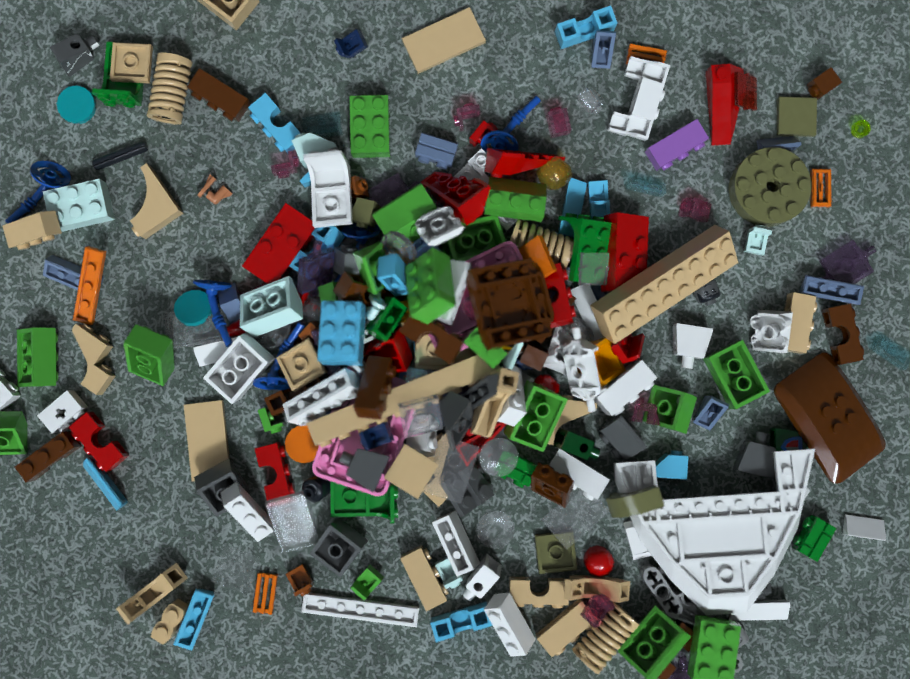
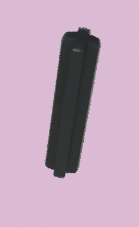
M140 141L92 160V164L96 170H100L147 152L148 147L144 141Z

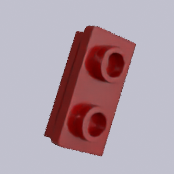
M643 333L634 337L632 334H629L616 344L612 343L611 350L614 355H617L622 364L634 362L640 358L645 336Z

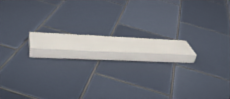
M309 592L303 597L301 612L417 627L419 607Z

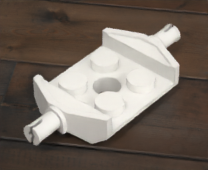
M580 326L572 327L574 340L562 348L569 388L572 396L587 402L588 412H595V397L607 390L606 387L601 388L594 352L599 350V348L589 341L583 340Z

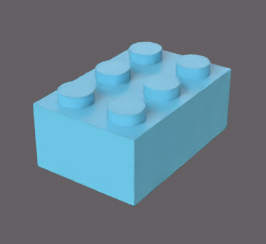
M322 301L317 359L321 364L363 366L366 306L362 302Z

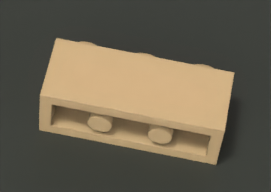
M55 210L38 212L2 226L8 247H17L18 250L42 244V241L54 240L55 235L62 233Z
M795 292L787 294L785 311L793 312L788 352L804 354L809 350L811 345L809 336L814 327L813 313L817 309L816 296Z
M421 545L401 555L400 559L425 610L428 611L446 602L447 594H449L448 589H445L444 583H440L438 579L440 575L436 567H432L429 561L432 558L428 549H423Z
M577 599L535 635L551 657L554 655L558 656L565 650L567 644L570 642L574 643L579 639L580 633L585 629H591L597 619L581 599Z

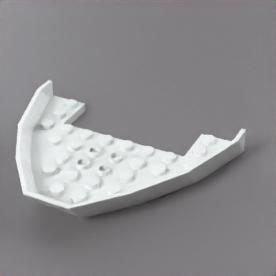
M815 449L773 452L777 492L663 499L665 507L630 516L639 539L669 579L706 615L747 613L775 575L798 529ZM655 460L613 463L615 483L620 494L635 492L653 485L658 487Z

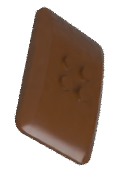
M823 352L816 355L775 385V397L807 447L815 449L814 458L830 482L834 484L842 483L885 449V439L871 413L830 354Z

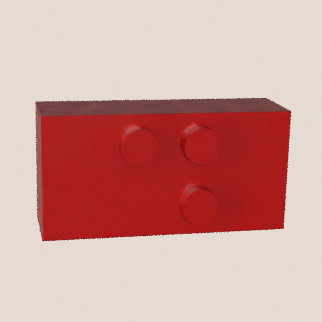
M285 203L242 267L267 284L287 277L292 270L289 265L300 250L304 252L314 238L311 235L315 229L312 225V220Z
M619 212L604 215V222H611L612 224L601 292L610 293L647 269L649 217Z

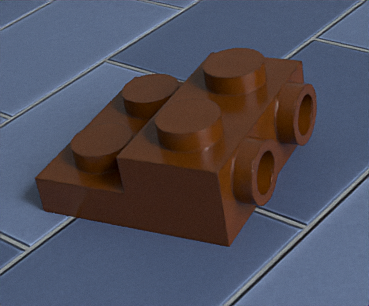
M539 463L531 475V490L566 508L570 493L574 487V480L565 473L560 474L556 472L550 465Z

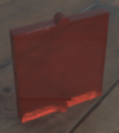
M734 73L735 106L741 107L743 110H757V78L749 76L748 73Z

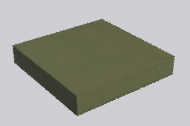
M777 98V136L815 137L817 133V98Z
M573 531L534 535L539 574L577 570Z

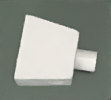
M680 323L673 324V355L682 356V368L693 369L694 358L704 359L713 329Z
M486 554L480 564L467 578L466 589L462 595L468 601H472L475 596L482 598L500 578L502 565Z

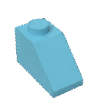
M388 254L378 259L377 278L394 297L408 295L405 274L406 264L398 254Z
M671 450V454H664L655 462L657 477L687 480L688 456L682 455L683 451Z

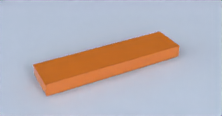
M90 246L85 247L73 316L74 321L88 325L94 324L106 257L105 250Z

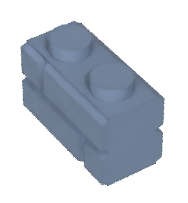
M422 132L415 157L421 163H436V167L447 170V167L452 168L458 143Z

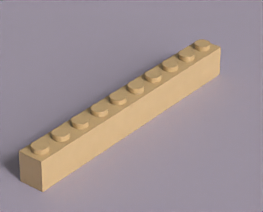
M476 355L393 388L391 394L387 396V409L383 412L381 420L359 418L353 405L306 424L314 445H320L323 448L332 444V439L339 437L340 440L350 437V432L358 430L359 433L370 429L369 425L376 422L379 425L387 422V417L395 415L396 418L407 414L406 410L413 407L414 410L425 407L424 402L432 400V403L440 401L443 398L442 395L450 391L457 394L462 392L461 388L468 385L471 388L479 380L489 376L492 371L499 369L500 366L498 364L492 369Z

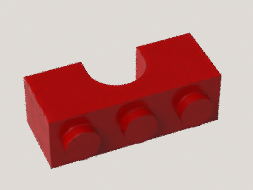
M561 263L555 264L557 270L545 278L548 290H554L559 293L558 299L552 303L554 320L551 322V328L573 324V317H576L574 305L570 306L569 299L572 298L570 286L566 287L565 280H568L566 268L562 269Z
M86 412L69 426L72 431L71 435L84 445L83 449L88 455L94 457L99 469L105 472L111 471L130 455L118 441L110 442L105 447L98 442L97 436L105 425L94 412Z
M277 442L254 448L258 466H271L277 474L274 483L264 486L268 505L293 499V494L296 492L294 484L290 483L289 480L291 470L289 464H285L286 450L284 445L281 446V443Z

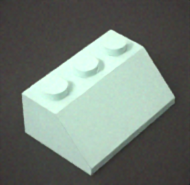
M290 276L240 295V327L253 338L303 319V304Z

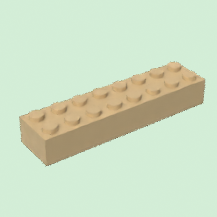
M713 225L591 304V309L602 336L616 344L736 265L738 259L730 231Z

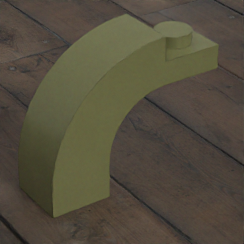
M655 485L631 493L620 494L614 492L609 494L610 497L605 498L612 518L639 515L665 507L659 487Z

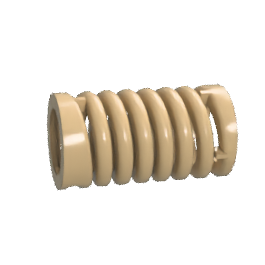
M158 53L147 117L162 123L174 125L182 123L183 114L180 112L184 111L182 105L185 104L184 98L187 96L185 91L188 90V85L186 84L189 83L187 76L191 74V60L172 53Z
M518 219L510 242H513L519 249L536 236L541 235L553 258L554 264L560 261L562 269H567L572 257L574 239L569 236L564 238L563 234L557 235L555 231L550 233L549 229L543 231L541 226L536 229L535 224H531L528 228L529 223L527 221Z
M612 602L609 606L610 608L606 609L607 614L613 620L607 615L602 614L601 619L606 624L599 619L596 621V624L604 632L595 625L591 627V630L598 637L591 631L586 632V635L596 646L583 636L581 641L584 644L578 642L572 648L577 657L597 674H600L603 667L607 666V661L612 660V655L617 654V650L621 648L622 644L639 626V623L616 602Z

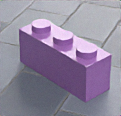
M698 119L650 146L645 153L656 171L661 168L664 171L673 165L672 162L676 159L681 161L688 157V152L694 149L696 152L705 147L704 143L709 137Z

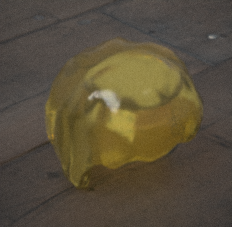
M554 156L536 172L540 183L547 184V189L557 190L564 187L572 178L570 165L558 156Z

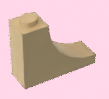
M146 163L140 167L146 180V198L141 210L130 220L133 225L131 229L136 236H141L145 239L183 214L153 168Z

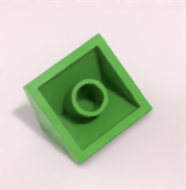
M382 242L353 252L360 276L368 285L367 291L373 295L378 294L385 287L377 278L379 257L386 256Z

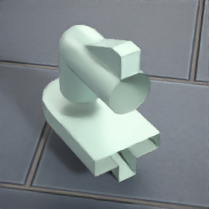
M380 292L375 295L370 293L368 296L373 305L372 307H366L367 320L373 321L380 309H385L386 307Z

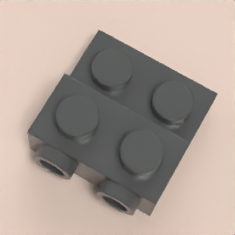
M475 462L465 466L440 484L460 517L465 516L494 496L493 485L485 480L482 475V467L476 465Z

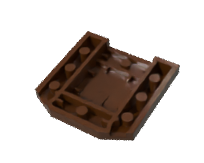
M531 258L473 268L467 271L466 283L480 339L487 350L551 336L552 332L549 331L551 322L554 320V312L547 284L542 272L537 271L533 266L532 262L534 261Z

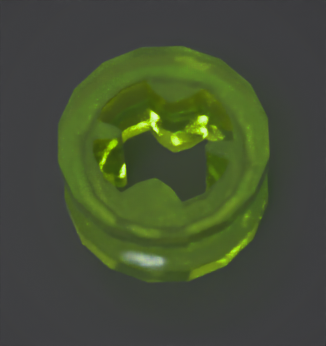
M859 120L851 126V134L858 139L868 135L871 130V126L866 120ZM860 126H863V127H864V129L862 130L863 132H860V133H859V132H858L859 127H860Z

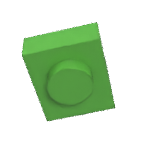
M369 564L350 589L357 596L366 600L383 580L384 576Z

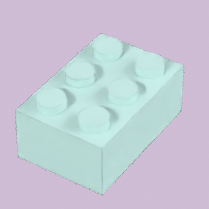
M101 179L43 191L46 210L56 211L62 232L115 220L107 183Z

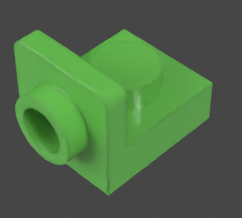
M268 407L258 410L265 432L270 431L271 434L282 431L281 427L286 425L285 422L274 425L275 416L271 415Z

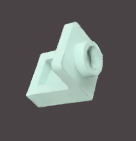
M755 225V227L748 229L744 252L763 256L768 236L772 234V230H767V227L763 225Z
M448 557L435 562V567L443 580L445 589L449 587L455 588L461 584L463 577L462 575L456 576Z

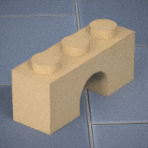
M509 576V592L517 607L532 604L536 608H542L544 605H552L553 608H563V605H569V600L564 599L563 590L565 579L567 578H548L547 588L541 593H535L530 589L529 577Z

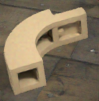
M175 563L142 590L117 607L116 610L128 625L187 580L188 577L178 564Z
M572 575L569 579H565L563 588L564 599L571 601L582 598H597L617 603L629 601L630 581L612 577L599 578L590 575Z

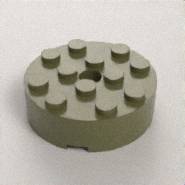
M777 147L763 148L751 153L736 166L729 181L730 201L738 215L750 223L766 227L777 226L796 217L807 205L811 194V177L803 161L794 153ZM766 184L772 187V191L767 189Z

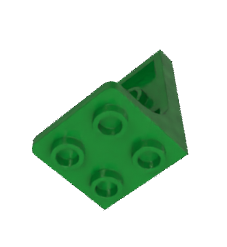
M106 42L102 88L92 89V94L102 101L104 105L116 107V104L128 108H135V105L142 106L144 83L112 82L110 80L113 42Z
M572 213L559 216L558 220L569 222L574 231V245L568 281L603 284L612 223L604 222L603 217L593 216L591 220L592 216L578 214V218L577 214Z
M330 481L331 517L377 516L389 519L390 524H394V518H398L397 501H394V499H398V487L390 482L389 488L383 496H373Z

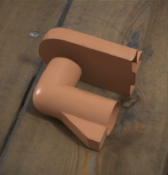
M211 174L202 190L198 193L197 196L199 198L215 183L216 179ZM222 185L215 194L210 190L206 198L213 204H218L222 199L231 196L233 193Z

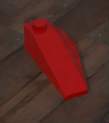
M732 64L711 65L706 71L711 146L730 145L745 89L744 69Z
M487 148L485 172L491 173V177L502 178L503 175H512L565 161V157L553 154Z
M436 171L420 182L444 207H451L454 216L459 218L466 226L473 223L483 214L491 189L489 184L478 178L468 180L466 176L456 178L452 174Z

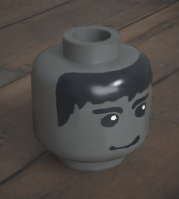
M715 279L693 292L697 303H705V306L716 303V298L721 295Z

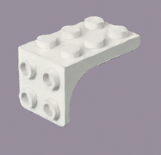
M331 149L328 152L312 151L309 154H304L303 160L308 167L311 180L313 227L320 228L353 224L350 165L343 152Z

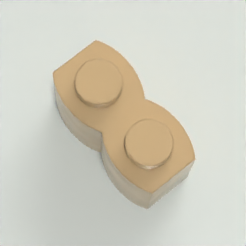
M176 599L168 605L162 614V620L154 626L151 638L162 645L170 640L178 631L179 623L184 619L189 605L180 599Z

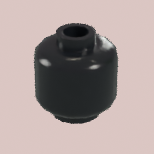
M314 474L303 482L302 492L311 502H318L330 493V481Z

